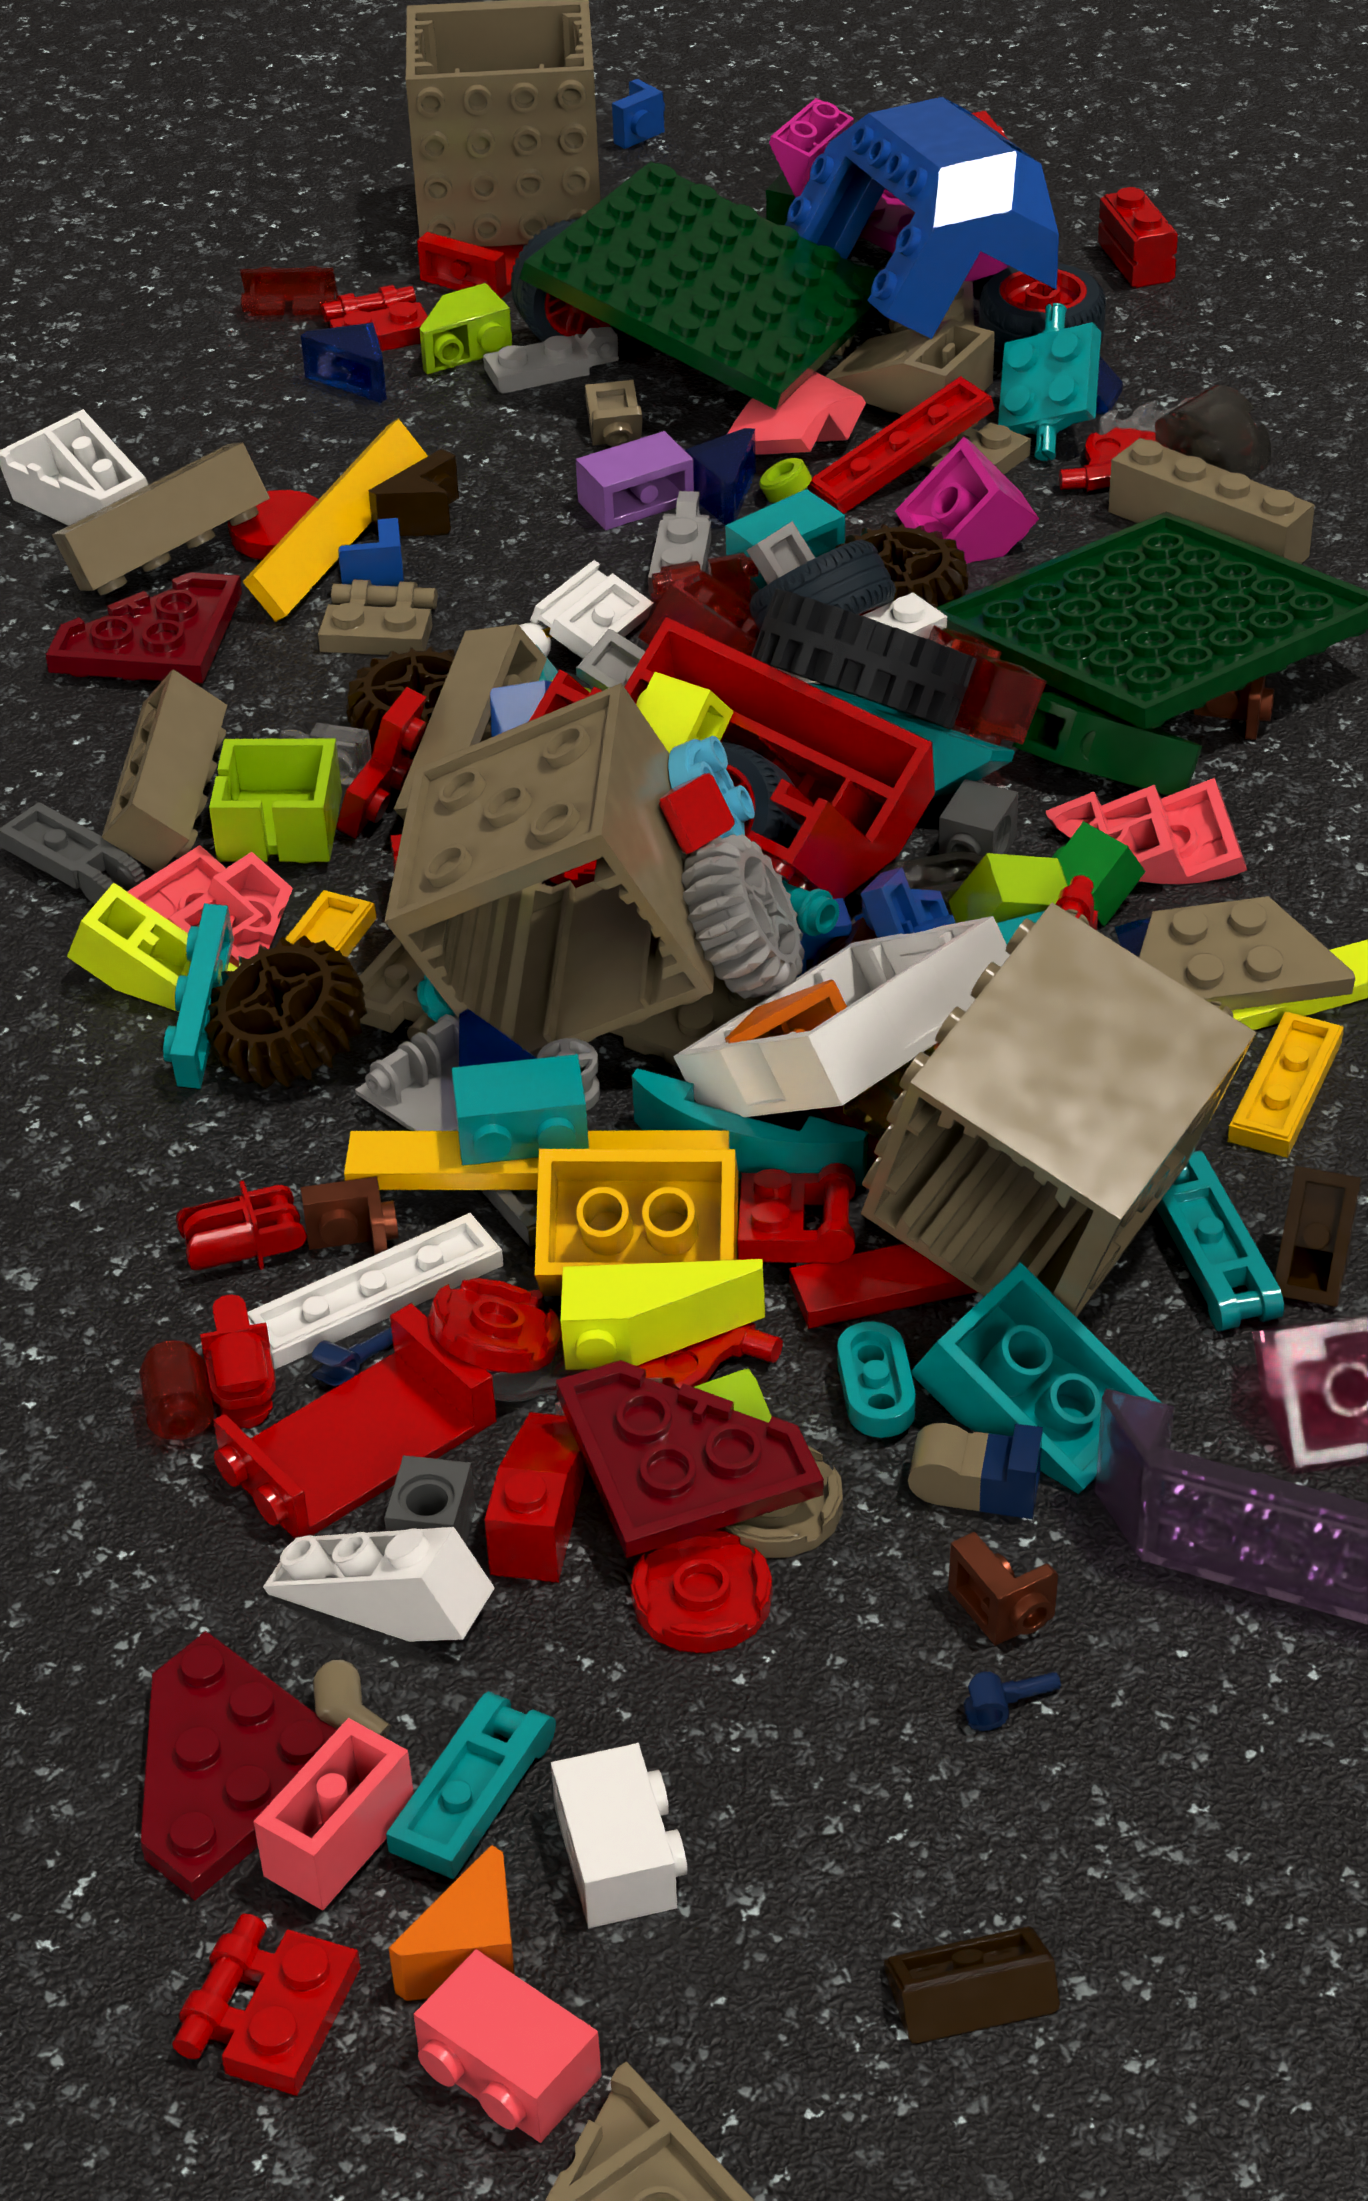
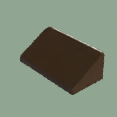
M1029 1926L895 1955L883 1960L885 1973L904 2031L911 2043L918 2044L1052 2014L1059 2010L1060 2001L1054 1958L1034 1929Z

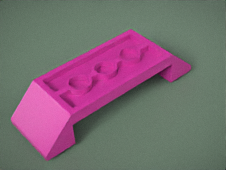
M818 98L811 101L777 130L769 141V145L795 198L801 196L809 181L810 170L815 159L824 153L830 141L851 127L854 122L853 117L840 111L834 104L821 101ZM885 189L860 236L893 254L896 249L895 245L899 233L906 225H909L915 212ZM980 251L964 281H974L991 276L1010 266Z

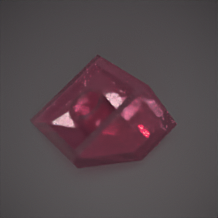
M1368 1315L1319 1320L1252 1331L1262 1397L1291 1467L1297 1468L1368 1456Z

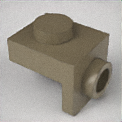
M634 380L585 385V400L593 445L608 444L610 446H618L641 438L642 410L637 404Z

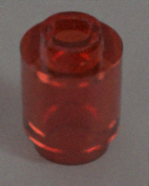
M165 1341L152 1347L146 1353L144 1362L139 1370L146 1421L149 1429L157 1436L169 1440H184L200 1434L211 1424L214 1417L213 1402L203 1358L191 1345L182 1341Z

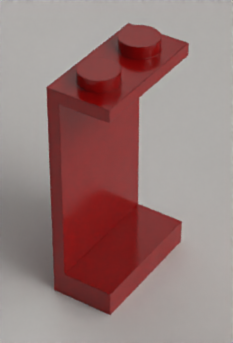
M426 232L417 240L420 280L458 291L486 283L500 298H503L511 291L513 266L515 265L516 258L519 257L520 251H523L524 245L527 244L481 247Z
M410 1303L390 1315L394 1353L254 1437H248L225 1413L214 1419L218 1450L214 1452V1461L223 1478L231 1486L241 1485L253 1497L260 1514L270 1525L276 1526L280 1524L294 1538L307 1535L313 1536L394 1486L403 1455L437 1459L497 1422L492 1375L486 1369L464 1362L443 1349L430 1333L428 1317Z

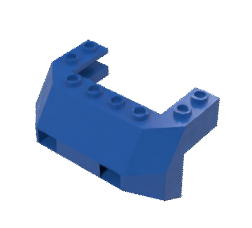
M944 97L871 112L830 141L824 153L815 159L810 170L809 181L801 196L794 199L788 210V220L785 226L793 228L798 232L799 236L818 246L823 245L835 249L840 254V257L846 260L885 189L913 210L915 214L909 225H906L899 233L895 245L896 249L887 266L875 277L871 288V295L867 301L885 317L930 339L933 338L980 251L1057 290L1059 233L1041 163L971 112Z

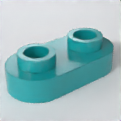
M867 1321L848 1327L838 1339L837 1364L849 1421L854 1428L868 1436L884 1438L898 1435L907 1430L915 1418L916 1393L904 1340L895 1328L881 1322Z

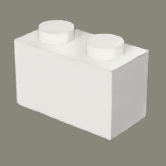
M639 1743L551 1762L555 1811L588 1929L677 1909L676 1877L687 1875L685 1851L678 1829L665 1831L661 1816L669 1814V1806L664 1781L660 1770L647 1772Z

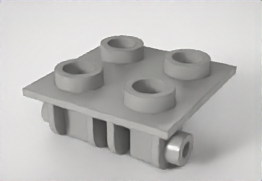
M446 1014L438 1019V1023L427 1029V1035L419 1032L412 1036L411 1042H403L395 1052L383 1060L373 1062L370 1066V1073L365 1076L366 1082L356 1088L355 1093L410 1131H452L458 1127L451 1068L496 1062L468 1045L467 1036L470 1035L469 1031L456 1015Z

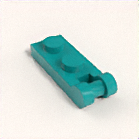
M489 1691L484 1693L387 1831L388 1852L454 1880L534 1759L541 1758L547 1752L556 1729L555 1718L534 1709L524 1714L512 1709L509 1699ZM501 1735L509 1740L506 1743L497 1738Z

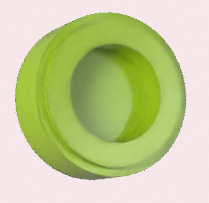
M788 458L771 466L762 475L759 486L768 502L776 503L805 490L810 484L812 476L802 459Z

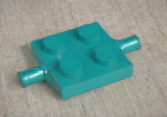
M1053 303V307L1051 304L1046 306L1045 330L1042 333L1004 343L998 425H1004L1011 431L1021 435L1028 433L1037 435L1034 456L1041 461H1048V458L1050 460L1055 459L1056 436L1059 431L1074 423L1093 420L1096 417L1101 331L1093 322L1064 328L1067 308L1060 303Z

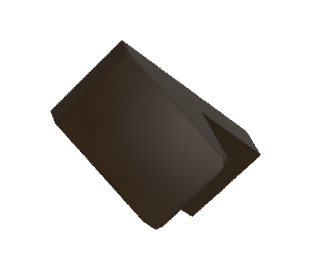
M440 449L368 490L373 534L379 536L377 519L398 518L400 536L444 535L450 533L449 504L459 499L456 455Z
M1295 1166L1275 1273V1280L1280 1287L1283 1297L1338 1307L1353 1243L1350 1242L1362 1178Z

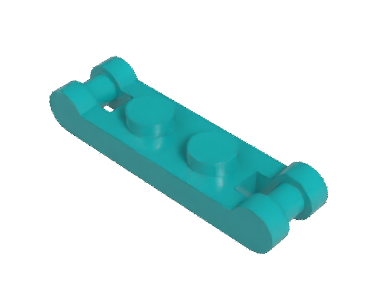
M1200 1150L1194 1151L1188 1164L1164 1195L1156 1210L1208 1304L1210 1319L1215 1329L1220 1332L1238 1328L1241 1320L1256 1316L1261 1322L1283 1317L1284 1301L1278 1283L1205 1154ZM1246 1285L1247 1292L1234 1294L1233 1287Z

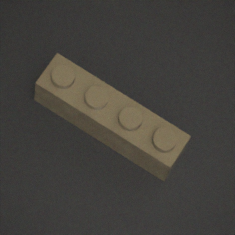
M1139 438L1111 460L1108 512L1135 523H1140L1167 511L1299 564L1309 558L1315 507L1313 503L1297 498L1288 491L1276 490L1250 480L1246 475L1232 473L1208 464L1199 457L1187 456L1163 447L1159 442Z
M231 443L52 534V537L79 590L94 591L97 589L99 595H104L127 583L124 574L140 566L144 572H147L170 561L172 558L168 551L184 543L188 549H191L211 540L216 536L212 528L228 520L231 526H235L259 514L256 505L270 499L244 443Z
M518 624L465 631L394 807V810L404 821L415 769L491 738L490 691L497 687L539 681L547 658Z
M174 669L143 702L101 837L155 872L162 870L173 857L179 859L187 854L195 843L198 831L193 829L194 822L203 811L208 799L203 794V790L217 767V763L212 758L226 735V730L221 726L227 704Z

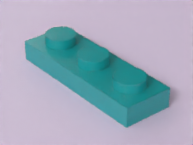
M204 903L200 925L191 926L188 932L186 956L187 961L191 962L188 976L180 975L177 980L175 1008L176 1011L180 1012L177 1025H169L167 1027L163 1045L164 1061L172 1062L177 1087L201 1089L211 1046L204 1029L210 1022L208 1005L211 1004L212 988L223 986L221 972L228 969L234 942L229 909L226 905Z

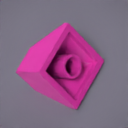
M965 437L956 444L895 510L905 528L915 529L922 525L928 533L940 531L942 532L943 539L955 540L957 549L964 552L966 563L1005 556L1017 542L1027 535L1030 528L1039 520L1021 491Z

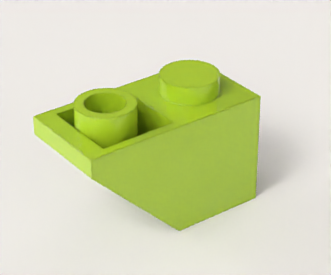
M486 283L442 295L419 328L423 371L427 375L482 359L484 354L498 352L503 347L512 345L510 307Z

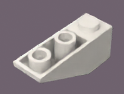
M454 1527L412 1528L397 1531L296 1537L283 1550L279 1564L263 1586L269 1595L409 1642L464 1639L495 1589Z

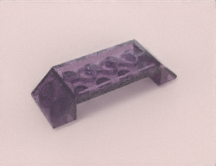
M1106 1388L1101 1403L1095 1493L1142 1561L1368 1625L1367 1503L1349 1499L1335 1493L1324 1492L1276 1479L1266 1474L1254 1473L1210 1461L1196 1455L1170 1450L1174 1406Z

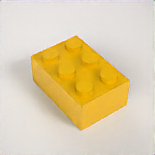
M539 1149L535 1277L540 1292H543L544 1296H562L563 1267L737 1260L738 1166L735 1149Z

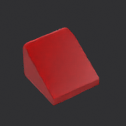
M704 773L672 788L659 799V805L682 852H685L686 855L721 836L735 825L734 818L710 773Z

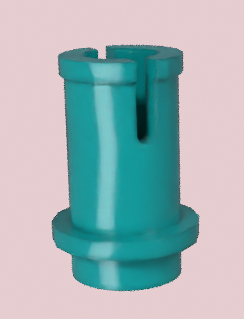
M782 880L786 892L791 894L790 901L794 911L798 914L796 920L802 932L811 936L830 932L838 921L839 905L829 891L819 888L808 891Z

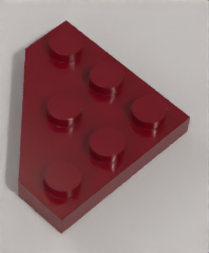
M189 572L172 579L173 588L152 597H149L145 591H142L108 605V615L85 624L78 617L61 624L45 655L48 672L70 674L76 677L103 676L118 677L129 681L139 679L163 681L174 669L193 683H203L242 595L240 575Z
M621 1360L556 1380L557 1398L626 1558L823 1496L824 1479L798 1425L773 1416L769 1423L735 1411L733 1401L684 1383L680 1390L646 1378V1369Z
M207 1631L202 1633L152 1674L141 1828V1846L144 1860L195 1901L258 1847L253 1821L337 1731L335 1727L320 1720L315 1712Z

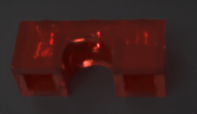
M933 625L929 640L977 659L954 724L970 730L968 735L1000 746L1002 739L1023 745L1047 681L1024 666L1000 660L1002 652L980 638Z

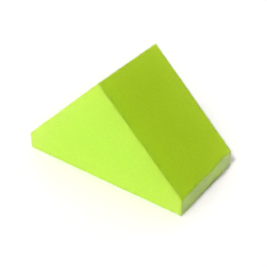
M986 853L949 900V905L956 923L991 916L994 917L996 923L1045 911L1052 902L1056 904L1060 891L1067 887L1068 884L1058 858Z

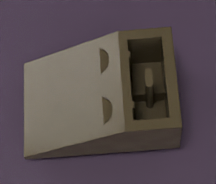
M950 319L940 323L932 339L912 329L869 338L825 377L861 395L867 404L879 407L882 411L904 415L960 376L985 391L993 383L994 331Z

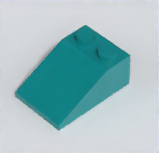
M1021 1262L943 1335L911 1370V1375L958 1422L975 1432L1013 1436L1015 1424L1043 1427L1041 1472L1077 1494L1084 1490L1165 1407Z

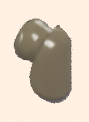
M334 1659L326 1662L319 1668L313 1679L317 1717L337 1730L350 1718L387 1738L391 1725L362 1705L361 1678L355 1666L348 1661Z

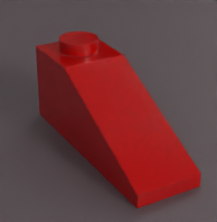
M529 1412L498 1467L485 1516L490 1575L559 1582L587 1469L566 1416Z

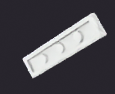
M468 1213L248 1311L249 1324L254 1325L266 1322L274 1369H277L311 1354L314 1348L323 1340L335 1343L390 1318L391 1314L410 1303L416 1306L434 1298L438 1290L448 1284L452 1290L460 1286L462 1280L478 1278L502 1267V1249L474 1216Z

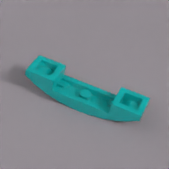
M638 1068L632 1075L634 1122L642 1130H729L730 1149H735L738 1179H741L742 1173H758L765 1169H780L788 1173H819L828 1164L842 1163L849 1166L855 1173L856 1187L863 1186L862 1182L868 1173L867 1131L809 1116L799 1132L695 1103L693 1083Z

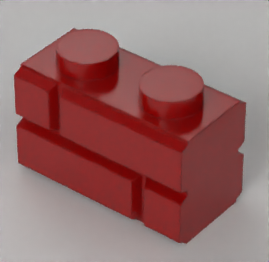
M1125 187L1118 190L1117 193L1105 194L1100 198L1099 218L1102 222L1099 223L1098 243L1128 282L1136 288L1171 282L1175 278L1176 258L1173 255L1177 253L1178 233L1168 224L1166 218L1144 191L1135 187Z

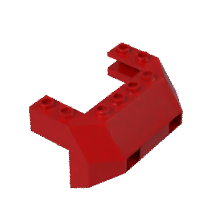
M665 617L625 685V689L635 704L641 693L647 689L654 672L711 690L734 711L720 742L722 743L726 739L734 744L751 749L780 767L788 775L795 786L781 779L770 800L801 827L790 847L786 848L752 830L747 838L761 847L763 855L771 858L776 873L781 874L782 880L793 886L808 891L818 888L829 891L833 899H844L900 854L935 794L931 741L668 617ZM559 669L529 721L603 690L593 687L591 692H589L568 673Z

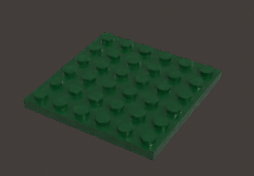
M651 161L524 261L519 278L775 410L878 311L867 301L871 295L873 281L879 273L875 269L858 266L840 257V254L835 249L823 245L818 246L799 236L798 232L793 228L777 225L759 216L753 208L742 204H735L719 196L713 188L704 184H695L677 175L676 171L670 166L660 163L655 164Z
M1167 511L936 607L937 610L947 616L946 638L952 640L954 644L965 646L986 656L991 661L1002 663L1021 672L1025 677L1037 679L1056 688L1062 694L1074 696L1093 705L1097 710L1111 713L1130 722L1134 727L1145 730L1160 727L1166 720L1188 710L1199 709L1207 701L1230 691L1241 690L1249 682L1269 673L1283 671L1291 663L1309 655L1323 653L1329 646L1349 637L1360 636L1368 629V590Z

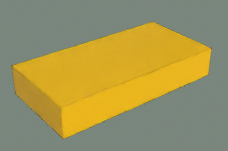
M323 890L285 939L293 945L304 935L315 944L325 940L335 951L340 950L343 956L348 957L376 920L375 903Z

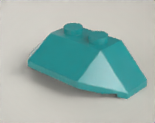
M808 683L931 741L935 784L933 798H947L957 792L965 779L978 781L1012 762L1014 750L823 684Z

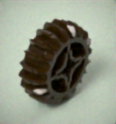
M903 523L899 527L892 528L882 524L878 530L862 528L860 536L848 535L846 536L845 543L835 546V548L860 539L871 542L876 547L878 555H880L885 568H887L891 576L890 579L895 584L896 593L893 601L899 597L915 593L936 608L965 596V592L968 590L969 573H967L964 552L957 549L955 540L943 539L942 532L940 531L928 533L922 525L915 529L905 528Z
M430 646L426 651H415L410 647L409 652L398 654L390 651L387 659H371L370 667L358 669L357 678L349 682L348 704L346 705L347 719L351 723V730L355 734L357 743L366 745L369 754L373 753L382 717L406 687L427 697L421 720L427 722L428 725L455 658L454 650L448 649L439 653L435 652L433 646ZM419 745L411 752L409 759L414 760Z
M304 935L293 945L282 936L275 948L267 949L259 944L258 954L249 959L238 956L239 967L235 971L221 972L223 986L212 988L211 1004L208 1005L210 1022L204 1029L207 1033V1040L215 1051V1055L223 1067H227L231 1073L234 1072L245 1084L255 1080V1082H258L266 1089L277 1079L278 1082H281L288 1088L295 1076L303 1075L311 1081L314 1069L321 1065L333 1069L332 1056L337 1052H350L348 1038L362 1033L360 1019L367 1014L363 998L365 996L363 983L349 959L343 956L340 950L335 951L325 940L315 944Z

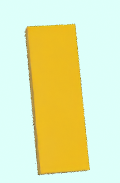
M1285 1012L1229 1125L1228 1142L1288 1158L1342 1044L1344 1027Z

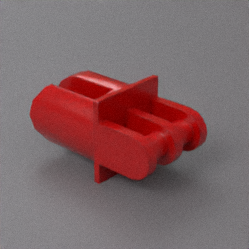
M240 1181L241 1195L183 1208L177 1212L175 1221L182 1238L185 1239L186 1257L191 1269L200 1271L256 1257L259 1268L262 1270L265 1269L263 1257L292 1251L301 1247L306 1241L307 1235L303 1225L299 1223L300 1214L297 1207L293 1205L294 1196L291 1189L284 1185H274L247 1192L244 1181Z
M234 1294L224 1295L213 1304L216 1331L200 1334L209 1390L214 1402L220 1405L221 1415L225 1413L239 1428L251 1429L263 1423L272 1411L273 1403L271 1396L276 1389V1376L267 1324L265 1322L250 1325L244 1299Z

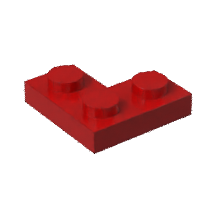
M406 687L382 717L372 757L346 789L336 826L337 830L356 839L369 821L374 823L380 821L389 805L391 792L394 788L399 791L402 790L413 760L409 759L411 752L417 748L426 730L427 722L421 720L426 696Z

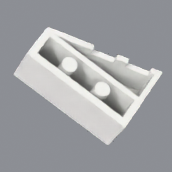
M84 409L0 450V468L12 499L66 525H71L148 485L146 477Z

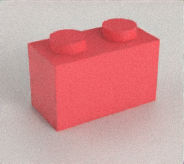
M348 1718L253 1821L263 1876L323 1911L387 1839V1831L414 1794L408 1750Z
M477 1949L413 2014L419 2050L418 2058L427 2073L444 2086L452 2087L454 2084L458 2085L478 2099L484 2111L497 2124L509 2130L518 2127L539 2143L543 2142L602 2076L598 2031Z

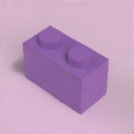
M665 431L576 459L578 502L605 530L676 508L679 491H694L693 458Z

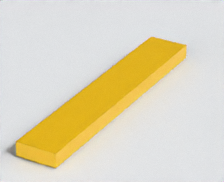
M399 418L386 426L242 581L275 622L287 616L339 558V547L351 545L372 522L368 490L428 457Z
M729 1130L588 1131L589 1149H730ZM350 1131L344 1177L345 1181L377 1176L379 1190H538L539 1157L462 1165L458 1131Z

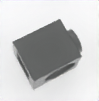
M965 779L939 817L938 863L973 871L986 853L1006 854L1017 837L1018 792Z
M403 1455L384 1517L386 1531L454 1527L466 1544L476 1510L471 1463Z

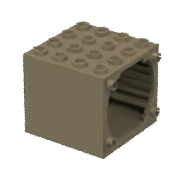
M505 0L408 5L406 16V90L419 238L426 232L481 247L528 244V241L533 239L535 234L538 235L540 230H545L547 226H553L554 223H560L562 220L568 221V219L575 220L580 218L599 203L600 182L589 0Z
M622 683L417 768L414 771L384 922L485 1054L496 1063L537 1059V1055L543 1046L563 1038H576L589 1043L600 1035L627 1025H637L647 1020L650 1016L679 1005L695 1003L703 996L713 993L714 966L710 961L704 959V950L700 942L695 940V929L693 924L687 919L690 914L688 905L683 900V892L686 889L682 883V873L685 872V859L690 857L691 853L686 855L685 852H682L659 805V799L671 790L668 771L669 752ZM597 860L593 882L575 888L570 880L554 887L547 886L546 883L542 884L544 880Z
M1052 902L1036 923L1026 918L1019 925L1005 949V952L1010 954V956L1001 967L991 962L985 968L971 991L970 996L975 998L967 1011L965 1012L957 1006L948 1015L936 1035L935 1041L940 1043L934 1053L929 1057L920 1052L905 1071L899 1083V1086L904 1091L897 1098L886 1118L891 1125L887 1128L874 1150V1153L879 1157L873 1163L862 1182V1185L869 1189V1193L861 1215L983 1296H986L1021 1262L1077 1318L1188 1164L1257 1032L1233 1018V1013L1229 1007L1225 1006L1222 1011L1219 1009L1222 1005L1221 1002L1206 1001L1090 927L1087 918L1083 914L1076 918L1077 910L1068 909L1065 911Z

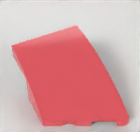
M815 371L776 410L752 398L734 421L722 443L731 456L811 452L815 442L848 440L866 402L861 395Z
M1215 778L1162 799L1155 785H1152L1102 806L1095 792H1091L1046 810L1050 823L1070 839L1084 821L1127 845L1146 871L1140 878V882L1193 884L1227 878L1248 871Z
M199 845L127 892L187 933L191 926L200 925L204 903L228 906L234 936L229 962L239 967L238 956L246 959L258 954L259 944L267 949L270 948L293 888L253 852H250L226 868Z

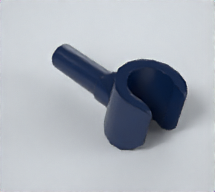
M388 1328L360 1344L353 1345L349 1349L327 1340L321 1341L314 1348L312 1358L323 1363V1365L312 1374V1378L337 1387L356 1376L360 1364L364 1363L367 1358L393 1345L392 1329Z
M984 1671L977 1673L971 1679L968 1686L970 1696L964 1701L969 1726L978 1731L993 1730L1002 1726L1009 1718L1008 1703L1018 1702V1699L1059 1690L1061 1688L1059 1675L1056 1672L1019 1681L1012 1680L1002 1683L1000 1677L992 1672Z

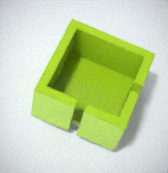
M336 738L224 739L217 769L218 776L215 778L209 805L217 860L219 862H237L250 852H253L263 862H268L269 855H278L279 862L304 864L330 862L342 796Z

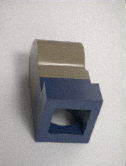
M948 1423L927 1425L918 1432L915 1440L908 1476L909 1487L917 1497L935 1505L1033 1520L1041 1471L1043 1427L1015 1424L1013 1436L974 1431L973 1433H968L962 1428Z

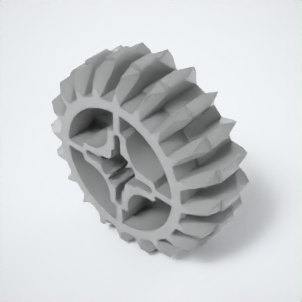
M732 834L723 839L717 837L702 848L692 852L691 856L685 859V872L682 873V883L686 889L683 892V900L688 905L690 914L687 919L693 924L695 929V940L700 942L704 950V959L710 961L714 966L715 976L720 980L724 979L726 987L733 993H738L744 999L760 997L765 994L768 996L776 993L785 985L795 982L797 975L802 973V960L804 959L805 951L800 941L802 940L803 933L797 924L796 918L798 914L792 907L790 901L791 894L786 892L782 883V875L774 870L771 858L763 855L761 847L754 841L751 842L743 834L738 836Z

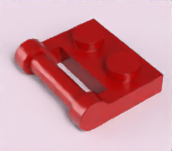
M831 1163L823 1167L819 1173H788L780 1169H765L758 1173H742L738 1225V1260L763 1259V1262L838 1263L849 1259L855 1249V1233L849 1224V1201L854 1196L856 1190V1178L853 1170L842 1163ZM805 1205H823V1224L818 1230H804Z

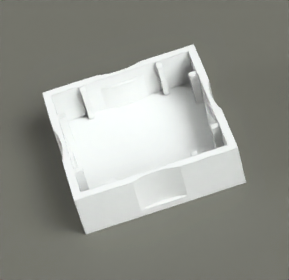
M993 916L944 925L917 933L896 934L851 943L797 977L795 982L784 986L767 999L734 1017L673 1057L685 1081L694 1084V1099L696 1103L738 1114L742 1117L843 1106L915 1058L920 1052H924L938 1043L935 1041L936 1035L952 1010L958 1006L966 1012L974 1002L975 998L970 996L985 968L991 962L1001 967L1010 956V954L1005 952L1007 944ZM827 980L835 981L847 1006L811 1031L790 1032L786 1035L728 1043L725 1040L756 1007Z

